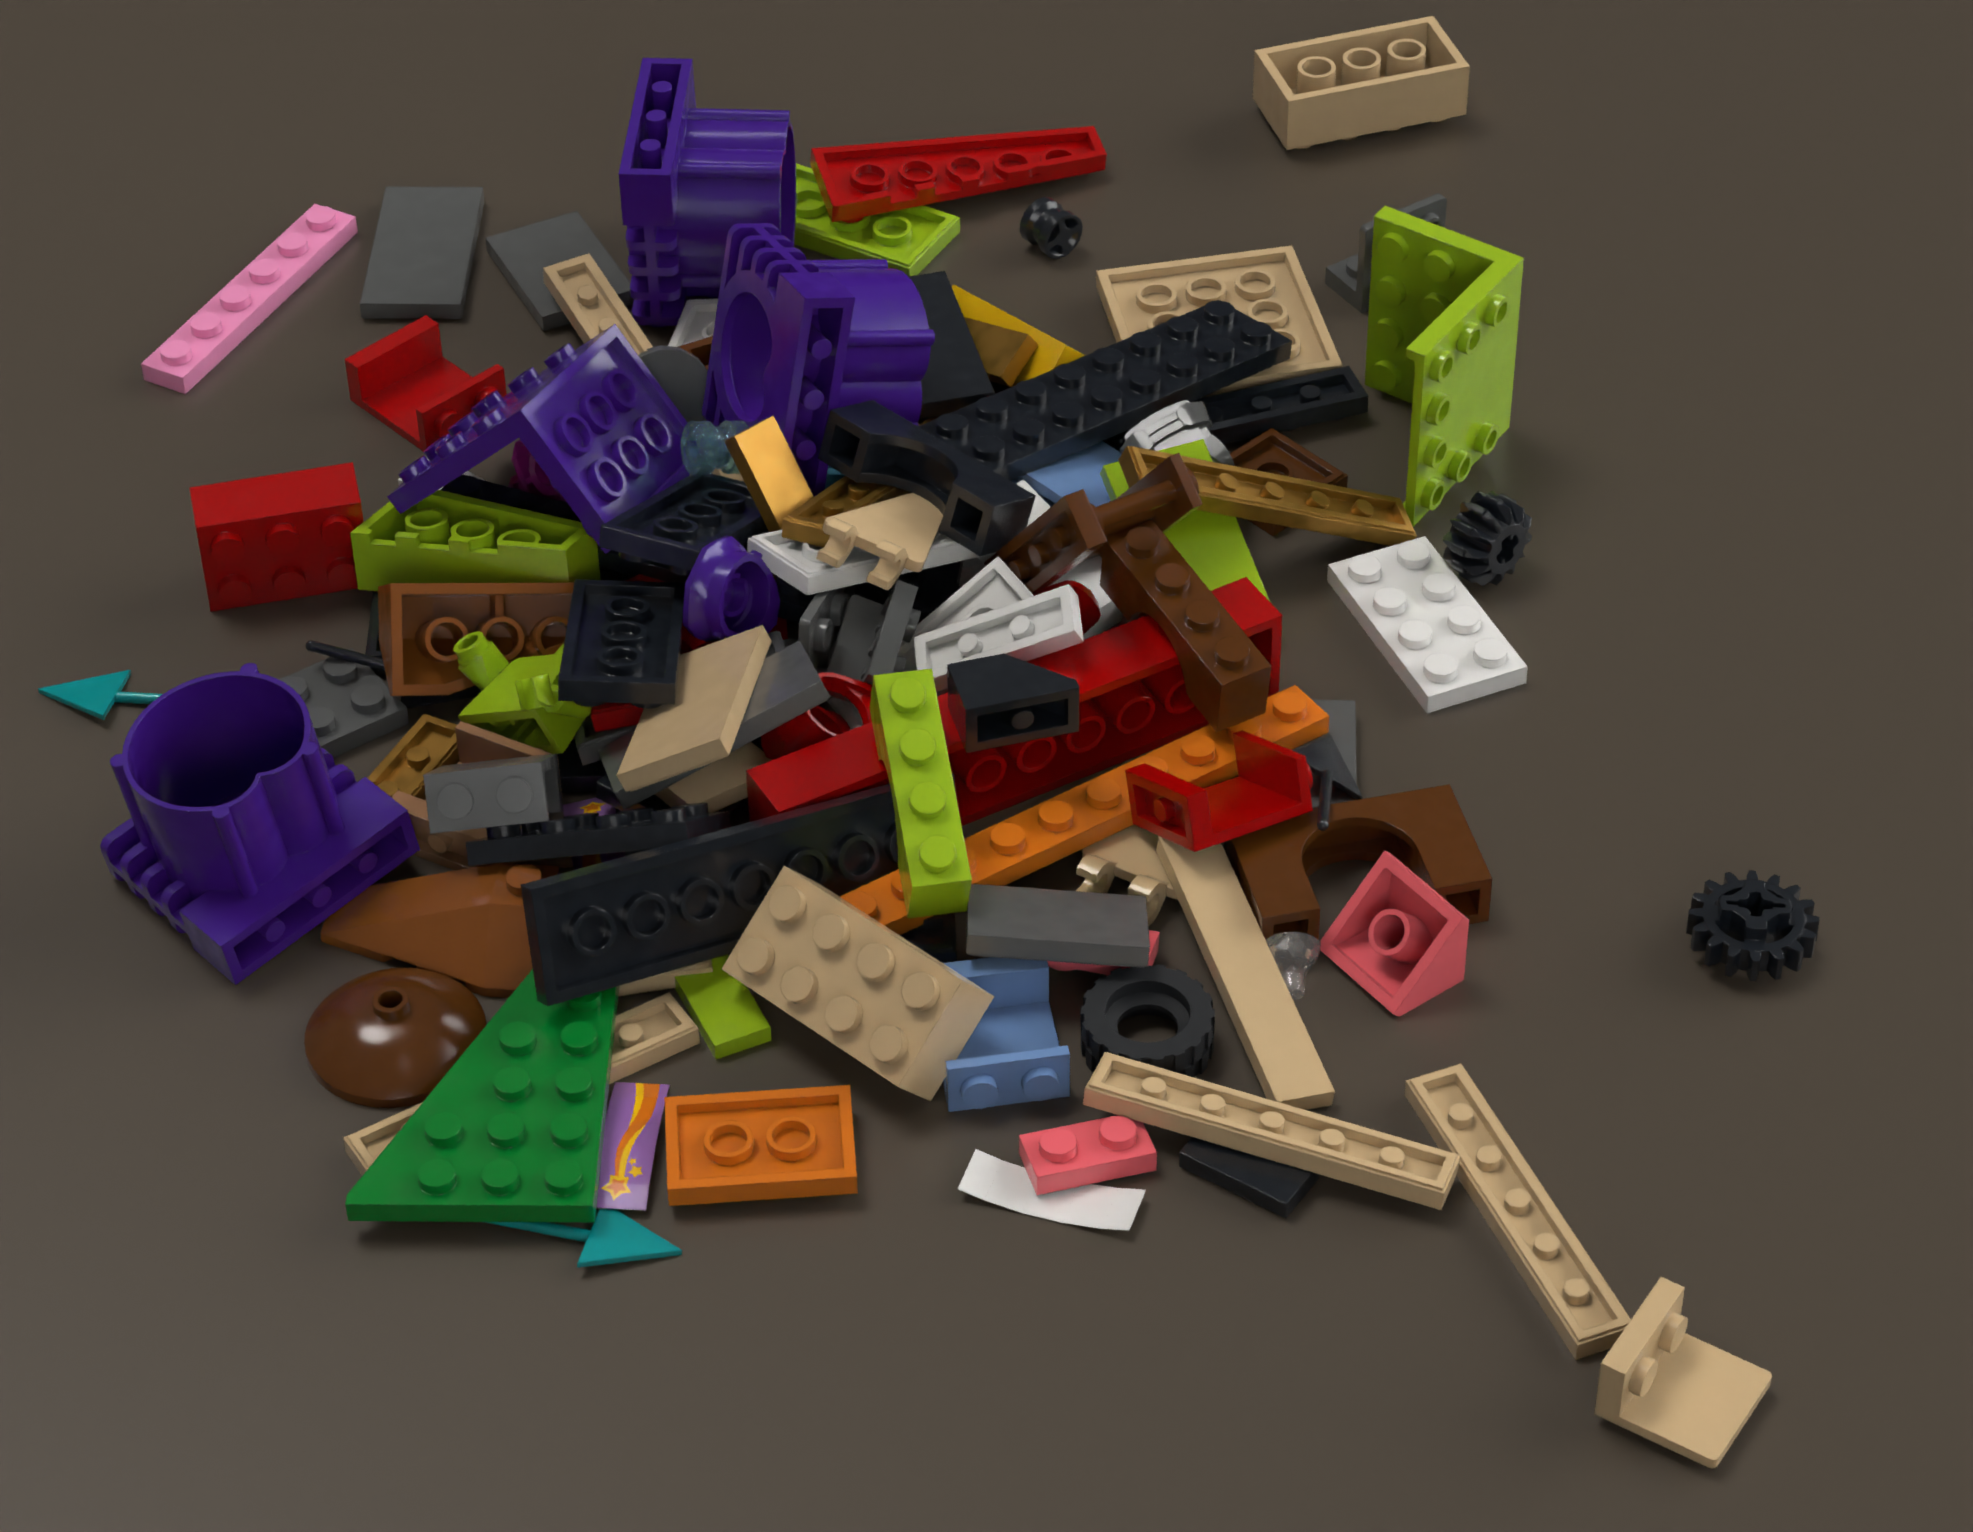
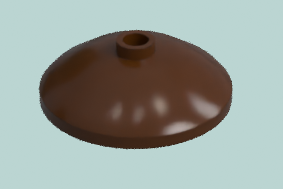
M389 968L359 976L330 993L311 1015L305 1031L304 1045L307 1062L313 1076L326 1090L335 1096L351 1103L368 1107H405L420 1104L428 1097L487 1024L485 1013L478 999L458 981L424 969Z

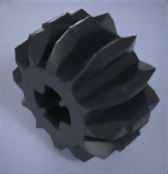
M1477 491L1470 503L1462 502L1460 504V512L1456 518L1449 519L1452 526L1442 539L1447 545L1444 550L1443 559L1451 564L1452 569L1459 572L1458 575L1471 583L1477 582L1482 586L1487 583L1498 585L1505 573H1514L1516 562L1519 558L1525 557L1523 554L1524 547L1532 539V535L1528 532L1532 518L1524 513V508L1517 505L1516 500L1503 493L1499 495L1493 491L1487 494Z

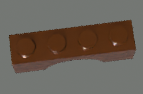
M1150 520L1107 536V542L1103 544L1101 588L1128 621L1147 614L1160 625L1178 657L1187 696L1216 733L1264 714L1266 712L1271 665L1156 523Z

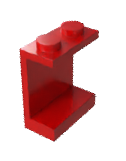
M427 315L345 358L350 400L421 451H424L438 439L448 434L447 430L452 425L473 412L472 407L492 392L497 390L502 397L507 395L504 368L499 364L472 377L444 358L442 355L439 324Z
M1243 730L1233 733L1238 777L1201 788L1146 763L1125 770L1133 824L1193 852L1313 811L1310 791L1313 785L1312 772L1305 755Z

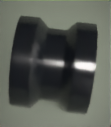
M1042 197L1035 200L1028 206L1020 221L1021 236L1032 245H1039L1040 250L1052 259H1060L1073 251L1080 241L1083 230L1081 219L1072 212L1063 210L1062 205L1051 197Z

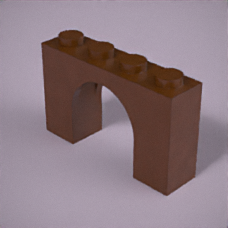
M1450 784L1330 804L1329 826L1325 831L1317 828V806L1313 807L1311 812L1224 842L1225 853L1274 958L1318 951L1316 946L1319 943L1320 906L1308 879L1310 875L1326 865L1339 861L1366 860L1377 862L1384 850L1395 856L1467 917L1469 924L1489 921L1492 876Z

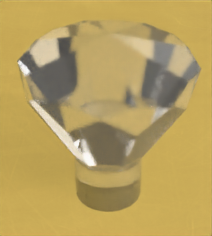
M1300 932L1275 934L1267 938L1266 942L1292 999H1300L1304 996V978L1320 955L1321 942L1314 936Z

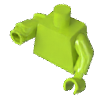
M480 631L464 636L454 645L453 651L457 655L459 663L458 670L481 690L458 715L462 722L493 731L498 735L534 748H540L548 753L558 754L566 750L585 718L591 714L592 707L580 706L573 701H558V678L564 644L560 646L555 654L521 657L510 664L492 641H488Z

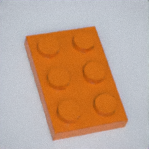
M850 1085L664 1097L669 1206L858 1194Z

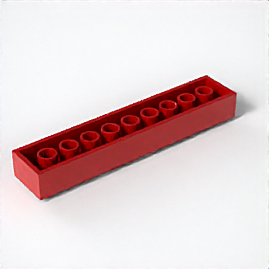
M1247 577L1211 590L1213 595L1271 665L1267 697L1278 693L1283 615ZM1149 615L1084 639L1082 643L1027 661L1077 681L1080 687L1078 732L966 753L948 709V692L937 696L951 772L954 773L957 803L962 826L1169 744L1209 725L1208 721L1186 694L1183 672L1169 638L1160 625ZM872 722L746 770L749 822L890 784L883 760L878 758Z

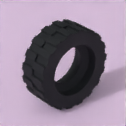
M1155 964V966L1145 968L1130 967L1126 969H1121L1120 967L1112 970L1110 975L1104 978L1101 976L1094 982V987L1091 990H1087L1083 997L1080 1048L1082 1056L1086 1057L1087 1067L1091 1072L1095 1071L1104 1053L1108 1052L1191 1077H1195L1199 1073L1202 1075L1208 1066V1059H1212L1214 1052L1215 1009H1213V1000L1210 993H1206L1203 990V984L1197 979H1191L1187 976L1186 972L1179 969L1176 971L1168 969L1166 965ZM1156 1015L1175 1022L1178 1030L1175 1036L1163 1041L1139 1042L1121 1036L1118 1033L1117 1026L1120 1021L1132 1016Z

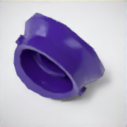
M723 536L701 549L685 583L683 626L692 636L706 642L720 641L763 625L767 633H769L777 624L780 607L778 587L770 569L762 560L763 555L754 550L751 553L747 552L732 536Z

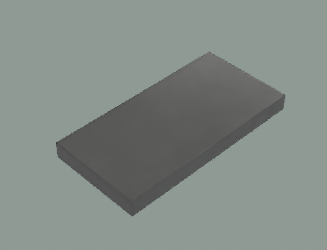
M385 187L360 301L362 318L419 319L427 315L431 319H462L484 206L483 187Z
M800 640L764 660L731 752L827 701L830 697ZM635 730L598 750L613 791L623 809H628L705 767L702 766L641 789L626 792L616 775Z

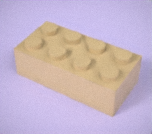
M1429 16L1254 50L1253 99L1286 150L1295 148L1306 149L1316 144L1336 140H1351L1361 135L1381 131H1396L1406 126L1426 122H1441L1447 118L1466 115L1470 66L1435 17Z
M783 866L722 967L723 971L897 1087L929 1101L933 1099L946 1077L945 1061L958 1058L995 997L821 884L786 866Z

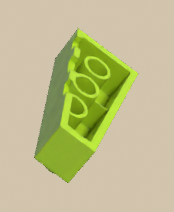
M437 490L402 514L389 501L350 532L358 590L378 591L379 586L389 583H572L575 579L601 580L597 542L586 533L581 522Z

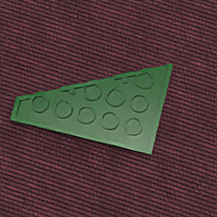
M532 969L349 1191L345 1203L348 1221L595 1223L620 986L546 1006L537 1001Z

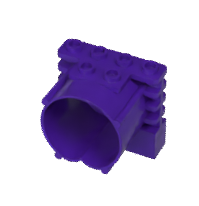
M642 58L618 174L623 225H627L628 271L632 274L630 295L634 299L632 317L638 325L666 327L677 325L685 307L687 296L719 297L727 235L733 225L738 223L773 224L780 230L781 235L787 237L792 242L794 247L797 208L795 142L790 121V110L696 108L693 59Z
M738 223L733 225L727 235L702 407L703 418L710 425H714V429L719 436L728 439L774 415L815 497L825 489L828 465L820 461L818 455L830 410L874 400L916 426H919L918 420L922 407L921 380L928 369L931 345L935 342V333L932 329H929L925 308L916 286L903 271L888 268L886 259L806 260L805 255L798 248H794L792 242L787 237L781 235L780 230L773 224Z
M254 663L244 664L240 671L220 672L192 679L162 694L146 707L134 721L125 738L122 754H116L110 759V765L131 818L116 827L101 841L100 849L109 872L117 880L126 881L131 892L138 898H146L151 909L158 915H166L171 926L179 933H187L194 950L235 985L420 850L408 810L368 778L364 777L357 782L354 773L343 764L335 765L333 756L320 747L308 708L301 696L283 681L260 674L257 665Z

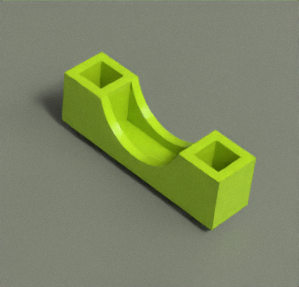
M932 668L873 675L870 714L878 758L883 760L891 787L897 831L898 868L907 917L916 918L967 911L972 877Z

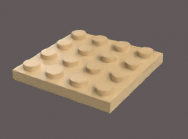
M1292 245L1096 271V288L1116 343L1131 337L1135 333L1153 328L1173 317L1181 316L1205 306L1208 302L1216 300L1232 304L1238 311L1256 321L1268 324L1272 330L1292 340L1290 359L1204 397L1343 367Z

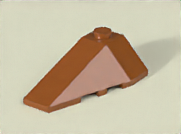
M574 582L389 583L379 586V644L390 696H447L475 686L458 670V657L453 651L454 645L461 638L472 632H482L488 641H492L509 664L521 657L555 654L565 642Z
M509 862L492 863L371 885L324 920L320 933L321 941L380 962H386L395 958L416 965L417 969L437 972L464 981L467 989L482 996L509 998L533 969L521 884L560 874V867Z

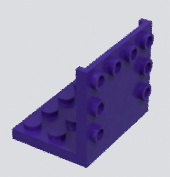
M614 324L576 350L570 342L559 348L544 360L548 368L538 374L534 367L527 369L507 385L512 392L504 397L496 390L472 407L473 412L452 425L447 430L448 434L423 451V456L412 462L398 474L403 483L387 497L397 511L402 514L519 438L548 476L552 487L563 496L580 519L586 533L595 539L599 545L601 525L686 478L710 453L619 328ZM601 548L605 554L611 551L609 549Z

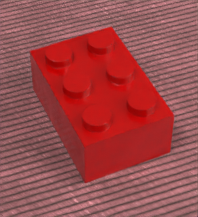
M353 462L189 487L210 612L358 589L350 532L362 524L364 520Z

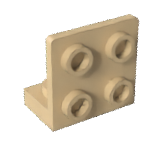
M1660 1277L1601 1362L1594 1414L1708 1468H1716L1770 1387L1772 1374L1768 1370L1686 1334L1688 1318L1681 1315L1685 1287Z

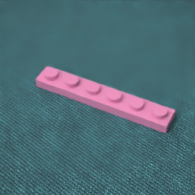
M314 204L141 363L143 379L183 394L188 393L358 233L356 216L327 206Z

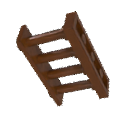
M1180 453L1169 456L1113 501L1095 507L1089 502L1084 489L1068 494L986 560L984 564L987 566L999 556L1029 591L1034 593L1052 585L1079 563L1099 555L1102 558L1103 544L1107 542V536L1153 520L1165 534L1203 505L1199 497L1198 482L1193 472L1186 468Z

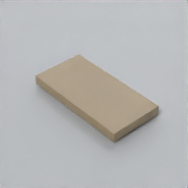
M763 625L680 655L675 705L662 704L657 708L643 710L616 775L626 792L641 789L729 757L772 642Z

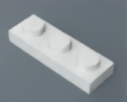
M1069 584L914 637L917 670L932 668L936 692L948 688L947 664L1003 653L1023 661H1029L1084 642L1079 598Z

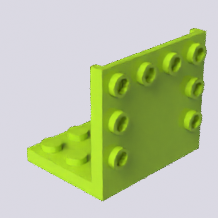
M1384 206L1374 215L1364 385L1412 403L1406 501L1403 503V506L1414 527L1429 510L1434 511L1440 505L1446 492L1456 482L1461 483L1467 477L1471 467L1483 454L1488 455L1491 453L1497 440L1510 427L1524 258Z

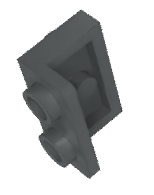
M897 579L884 604L858 595H852L847 603L826 673L833 672L872 684L873 675L903 672L906 658L899 656L898 653L902 641L910 643L920 618L921 611L912 608L918 587ZM827 691L832 697L852 703L839 693Z

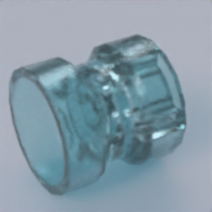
M725 420L719 426H714L710 421H690L687 423L681 438V455L685 469L689 474L709 475L715 469H720L725 474H740L724 441L749 428V426L741 420Z

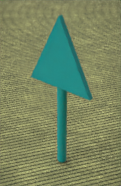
M131 670L38 688L40 694L102 720L106 718L114 702L151 704L162 695L160 693L121 692L131 676Z
M600 1208L591 1230L551 1222H485L586 1242L577 1262V1268L682 1255L680 1248L616 1209Z

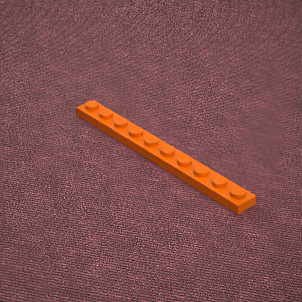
M1293 685L1267 697L1266 712L1262 715L1217 733L1209 724L964 838L972 877L971 884L1008 885L1134 825L1132 822L1126 769L1146 763L1201 788H1206L1238 776L1233 733L1243 730L1293 750L1329 732L1330 716L1300 688ZM899 869L840 896L898 935L923 925L925 919L932 917H907Z

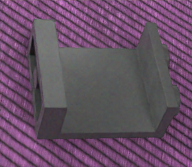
M557 753L444 765L423 775L430 834L549 821V813L564 811Z

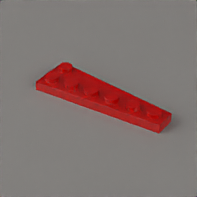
M1087 126L811 148L810 165L831 222L856 223L865 216L1104 171L1107 153L1095 127Z

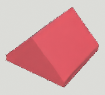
M1384 850L1316 947L1393 1015L1400 1017L1464 980L1469 919L1395 856Z

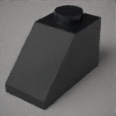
M1004 653L947 664L948 709L966 753L1079 731L1080 687L1075 679Z

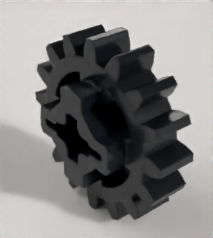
M1749 870L1746 880H1738L1733 873L1727 872L1724 875L1723 885L1707 880L1704 884V892L1694 893L1692 896L1691 909L1688 911L1686 934L1692 935L1690 948L1692 951H1705L1704 964L1707 966H1712L1719 962L1726 964L1725 975L1728 977L1733 976L1740 969L1747 971L1750 981H1756L1760 971H1767L1775 980L1781 979L1783 966L1797 972L1801 969L1802 959L1812 958L1820 922L1819 917L1813 915L1814 901L1811 899L1799 900L1801 887L1798 885H1793L1786 889L1779 887L1780 876L1774 874L1765 882L1758 880V875L1754 870Z

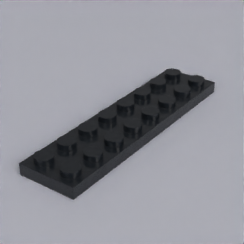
M1220 300L1211 301L1205 304V306L1181 316L1173 317L1167 322L1143 332L1135 333L1131 337L1108 347L1097 349L1093 353L1070 363L1059 365L1055 369L1032 379L1021 381L1017 385L992 396L983 397L973 404L954 412L943 414L937 419L918 427L1008 480L1013 481L1129 430L1148 416L1167 406L1183 400L1195 401L1290 359L1292 340L1272 330L1268 324L1256 321L1238 311L1228 302Z
M952 773L953 782H954V788H955V793H956L955 777H954V773ZM890 784L521 884L537 1001L546 1006H551L731 954L783 866L812 879L839 897L898 870L897 831Z

